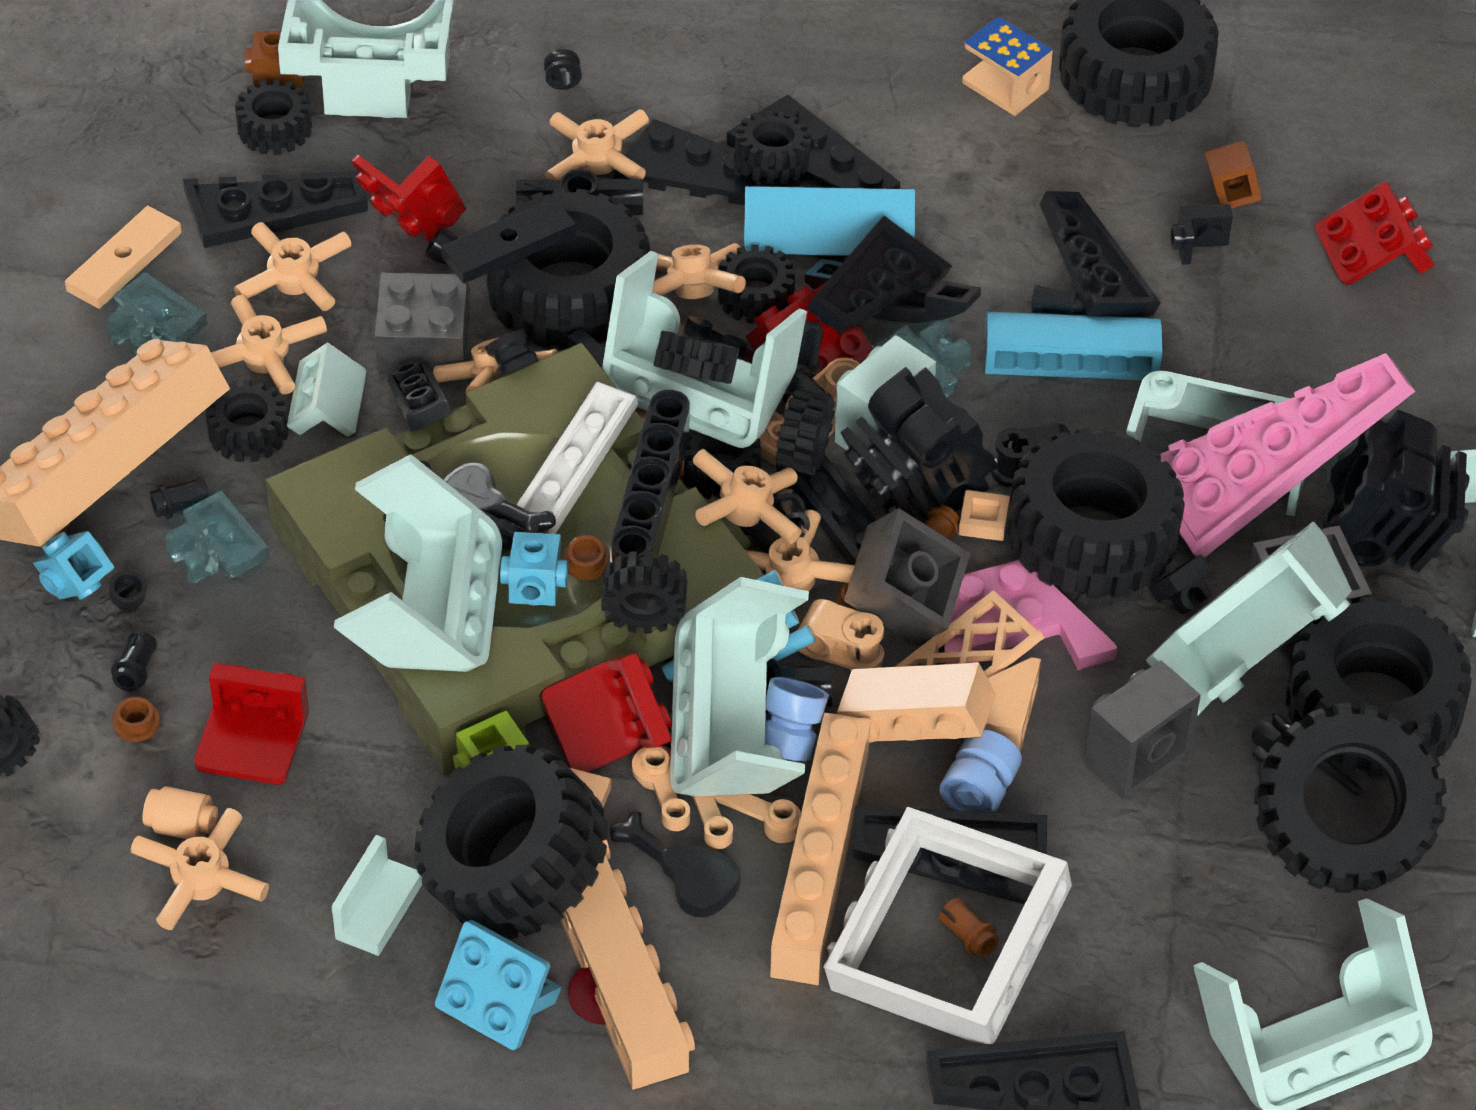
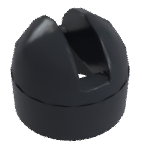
M441 226L431 239L425 251V256L435 262L446 264L441 255V246L459 238L453 232Z
M132 570L116 573L112 577L109 586V596L112 603L120 610L131 611L137 609L146 597V581L142 575ZM134 588H136V589L138 590L136 593H134V594L131 595L130 597L124 598V597H126L128 594H130V593L134 590Z

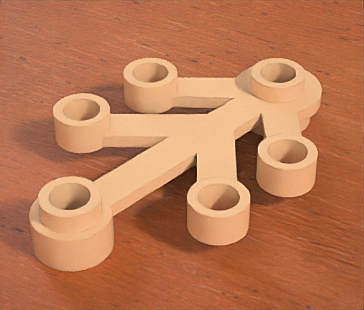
M662 745L656 748L643 747L632 759L633 775L643 787L655 790L662 808L663 826L670 831L684 830L690 823V806L686 801L679 799L671 788V750ZM751 794L692 796L704 825L705 843L713 849H724L733 840V825L729 819L721 816L716 802L764 821V833L774 842L788 843L796 838L801 811L789 800L780 799L770 803ZM672 812H679L683 814V816L674 818L669 816V814ZM778 816H786L788 818L781 819ZM714 830H723L726 833L718 836L712 834L711 832Z

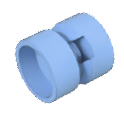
M785 677L771 678L766 693V710L769 714H766L765 745L778 747L784 759L793 761L810 760L817 738L812 725L822 721L829 695L819 687L803 681Z
M984 729L982 737L965 738L956 754V760L950 765L940 784V794L943 800L955 811L996 812L1006 794V788L1012 783L1021 766L1022 756L1019 749L1011 740L991 730Z

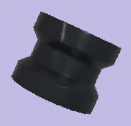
M525 329L511 332L485 346L488 356L496 360L498 365L496 373L499 378L540 361L536 352L530 351L526 344L528 335Z

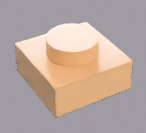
M966 490L959 525V535L1003 541L1010 496Z

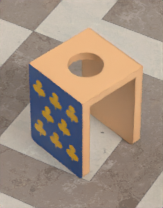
M996 17L965 41V49L983 59V61L963 75L962 83L1010 114L1016 116L1049 90L1053 49L1006 20Z

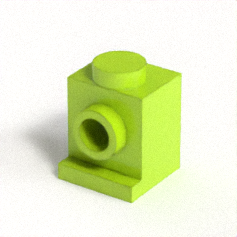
M504 711L456 733L457 754L453 755V762L455 768L461 767L463 769L471 764L470 758L480 753L490 755L493 754V748L511 746L515 750L516 745H529V742L509 713Z

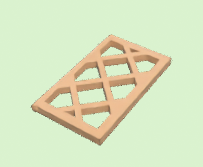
M993 590L950 623L948 630L932 637L895 667L917 666L919 664H965L969 662L993 661L992 665L984 671L986 677L989 678L1006 669L1044 639V634L1032 626ZM993 606L1001 612L999 622L976 623V620ZM1023 632L1028 636L1013 649L1004 650L1007 633ZM997 633L995 650L971 651L974 634ZM964 635L961 652L938 653L939 648L953 637Z

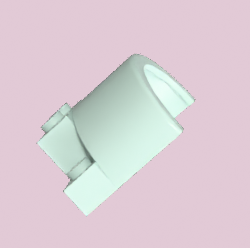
M288 0L278 45L280 74L322 76L324 114L407 118L412 82L416 80L446 81L450 59L449 31L454 0H434L432 5L417 18L393 26H370L351 21L333 11L323 0Z

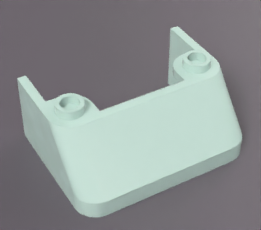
M648 252L616 277L602 366L603 371L619 390L636 395L637 407L645 411L648 409L652 396L657 392L663 390L682 392L690 401V429L735 447L744 448L750 446L764 433L796 372L807 311L799 308L769 332L765 343L755 351L752 364L737 359L731 384L701 379L655 367L653 364L661 331H668L678 334L680 316L676 306L669 299L652 292L658 253Z
M1154 371L1146 375L1141 382L1126 430V437L1128 435L1140 442L1148 416L1209 429L1267 403L1273 402L1277 405L1290 398L1168 371ZM1304 480L1290 490L1286 515L1295 517Z
M411 454L356 482L355 490L386 514L384 537L387 546L392 552L408 562L403 599H399L390 592L336 619L334 628L389 668L468 672L485 664L489 657L502 551L501 534L494 521Z
M1315 522L1309 524L1190 617L1146 659L1150 666L1162 660L1201 694L1198 715L1216 697L1224 703L1245 686L1240 678L1251 667L1311 621L1324 616L1329 622L1350 605L1346 597L1352 592L1351 587L1325 534Z
M739 577L685 613L684 617L681 618L676 630L674 646L670 784L675 793L689 796L764 794L776 790L805 773V764L787 761L782 757L778 747L765 745L767 661L785 648L789 638V627L785 623L786 614L808 601L809 591Z
M1367 898L1358 901L1369 947L1351 954L1342 964L1339 979L1343 997L1262 1029L1260 1028L1255 1011L1243 1003L1237 980L1203 962L1193 965L1211 1037L1251 1102L1261 1110H1296L1416 1062L1425 1056L1431 1046L1433 1036L1405 915Z

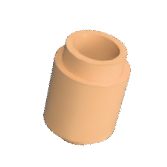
M164 786L161 790L151 789L146 797L143 808L144 826L152 827L153 831L157 834L186 840L192 837H205L206 834H210L216 826L218 819V808L212 806L210 795Z

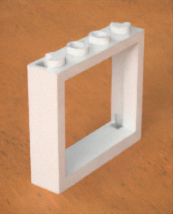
M907 807L895 830L889 829L885 841L886 849L879 862L874 861L870 865L865 877V889L859 901H853L848 907L844 918V930L838 941L831 942L827 948L829 957L823 968L825 969L831 991L979 1045L994 1044L1072 887L1068 863L1047 854ZM920 847L1034 886L972 1011L857 970Z

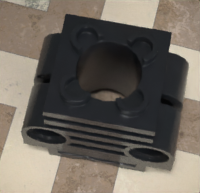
M905 367L873 393L869 400L868 408L882 437L876 433L862 416L855 421L868 448L860 442L848 427L840 432L849 447L844 452L845 457L852 466L855 465L857 469L860 468L855 473L856 477L870 494H873L875 491L880 493L881 499L887 502L882 506L887 514L899 508L917 519L908 503L910 500L927 520V514L931 507L922 492L923 489L938 506L946 505L957 511L963 508L966 490L985 492L989 489L984 477L998 467L994 456L983 448V434L978 423L965 409L956 406L946 398L940 382L927 367H924L914 376Z
M1399 409L1387 422L1378 420L1359 435L1355 443L1348 450L1337 455L1327 467L1326 486L1329 492L1330 505L1324 517L1323 529L1340 526L1359 566L1374 567L1381 565L1395 552V564L1404 566L1411 558V570L1420 572L1432 558L1435 559L1440 555L1444 544L1454 533L1461 532L1468 518V509L1465 508V492L1468 488L1470 477L1466 473V453L1458 451L1450 460L1451 447L1442 445L1437 451L1438 434L1435 426L1422 418Z

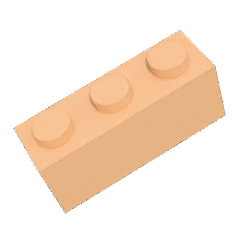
M980 663L852 669L837 713L838 715L871 720L869 743L875 741L982 737L996 693Z

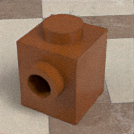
M254 31L252 48H245V71L253 73V82L256 88H260L259 81L266 80L267 85H273V79H281V86L290 81L294 83V89L299 86L304 88L305 76L280 74L278 45L281 31Z
M1245 140L1204 152L1219 205L1231 204V209L1262 200L1254 165Z

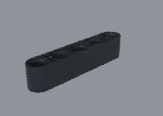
M659 391L649 401L612 536L613 564H615V558L620 555L628 560L629 552L637 551L638 557H645V551H652L653 558L658 559L689 441L690 401L680 391Z

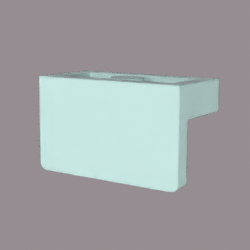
M328 342L300 360L287 427L301 435L321 421H325L347 437L354 434L357 428L366 369Z
M375 835L332 905L335 939L377 956L382 952L422 886V877L417 873L416 869L388 859L386 838Z

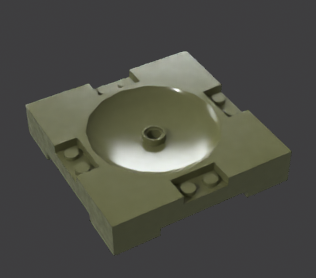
M582 343L465 393V406L453 410L451 415L411 432L409 429L396 436H392L387 428H383L266 479L271 527L311 585L318 584L340 617L390 592L402 600L408 562L392 552L387 546L384 537V512L355 490L356 482L410 454L419 461H427L431 466V471L443 480L456 468L475 462L483 464L489 469L494 477L496 490L502 492L509 502L517 505L596 382L618 388ZM636 411L629 418L556 532V534H561V559H564L566 548L575 538L590 535L598 538L607 546L610 553V562L612 563V536L644 423ZM678 479L658 558L661 553L669 556L668 564L676 560L680 563V570L685 569L688 579L685 611L687 613L739 577L756 580L764 574L721 519L706 526L698 523L695 516L696 510L708 505V503L696 487L688 490L681 480ZM502 548L501 560L502 556H510L511 549ZM500 560L489 657L485 664L468 672L389 668L367 652L365 653L397 697L400 713L440 771L445 775L456 769L453 762V755L457 754L456 733L507 711L526 737L525 725L546 716L540 700V693L543 689L620 654L636 653L638 658L644 659L649 667L674 656L675 634L678 624L673 627L668 623L667 630L662 632L657 627H652V633L644 634V628L637 627L636 633L629 632L627 624L622 628L616 627L614 619L608 621L605 617V611H602L601 608L603 575L593 580H580L568 573L567 587H558L555 606L509 603V585L501 584Z

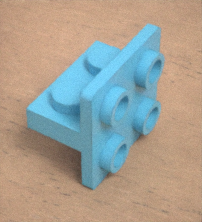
M469 920L462 926L435 1000V1006L510 1050H516L522 1045L532 1015L554 1005L562 986L547 979L550 969L548 961L476 921Z

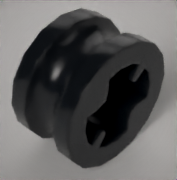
M559 49L546 56L544 70L545 79L549 86L558 90H567L575 87L582 78L580 58L575 52ZM560 68H565L566 71H560Z

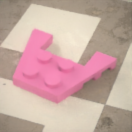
M1019 560L964 574L950 623L994 590L1032 626L1044 634V638L1060 635L1077 670L1116 660L1118 649L1116 644L1053 584L1048 586L1038 579V573L1035 571L1030 573ZM993 606L979 617L976 623L999 622L1001 612ZM1023 632L1007 633L1004 649L1017 646L1028 636ZM997 633L974 634L971 651L995 650ZM956 635L944 644V652H961L964 635Z

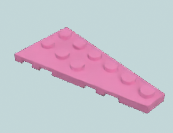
M1385 353L1336 374L1334 381L1315 389L1307 386L1295 391V397L1277 405L1270 402L1209 428L1206 435L1190 442L1182 439L1168 445L1169 450L1160 454L1161 462L1167 461L1176 473V478L1182 484L1185 507L1179 533L1196 557L1201 554L1205 558L1415 392L1414 388L1394 360Z

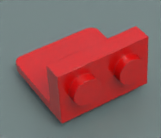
M359 155L351 161L358 172L355 176L356 181L364 190L372 195L369 199L371 205L384 217H388L391 213L398 218L396 220L398 225L412 238L419 234L430 243L441 226L446 229L452 227L467 210L440 163L430 156L400 185Z
M1387 181L1321 219L1315 226L1316 232L1339 279L1345 285L1353 284L1405 253L1420 274L1435 266L1428 252L1430 248L1434 247L1431 239L1422 225L1416 227L1413 223V220L1419 217L1414 206L1406 195L1399 199Z
M807 285L786 299L789 306L780 312L776 306L768 309L754 319L758 327L745 336L755 351L765 343L769 332L800 308L807 311L806 320L818 322L823 327V337L817 358L821 364L819 372L826 368L830 362L839 358H850L861 364L867 359L873 347L859 325L840 334L806 309L823 285L813 291Z
M636 653L617 655L548 686L541 691V703L569 768L590 772L643 747L656 748L672 741L668 731L672 726L670 716L665 706L661 702H656L650 687L654 682L651 670L645 660L639 659Z
M214 663L209 675L213 707L194 757L195 768L199 772L274 785L284 783L288 777L309 714L305 678L285 672L273 673L249 669L243 665L231 666Z

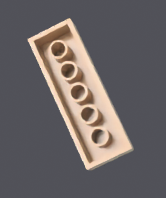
M153 339L144 343L137 349V355L128 363L117 366L109 371L106 375L107 380L101 385L77 397L74 401V407L64 415L49 420L43 426V432L31 442L17 446L10 453L11 458L0 466V540L38 547L43 546L225 394L230 387L207 345L191 344L183 341H162L160 339Z

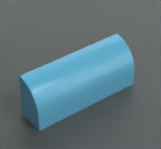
M745 186L744 247L748 252L751 251V245H759V251H764L766 246L773 247V255L780 250L785 255L849 256L883 216H886L915 238V189Z
M986 312L985 374L1143 380L1149 373L1160 371L1162 359V326L1160 318Z

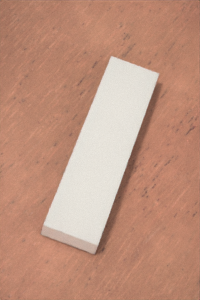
M596 382L517 503V506L531 512L552 511L554 513L556 525L542 532L543 534H556L637 408L636 395Z

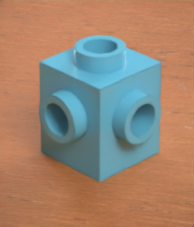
M89 531L69 536L65 532L59 533L42 546L45 553L33 562L40 573L39 580L43 587L50 594L57 596L59 600L74 596L81 600L89 596L102 585L100 580L115 568L104 553L101 545L93 538Z
M514 532L510 556H502L500 569L501 584L509 585V603L555 606L558 587L566 588L568 580V560L561 559V534Z

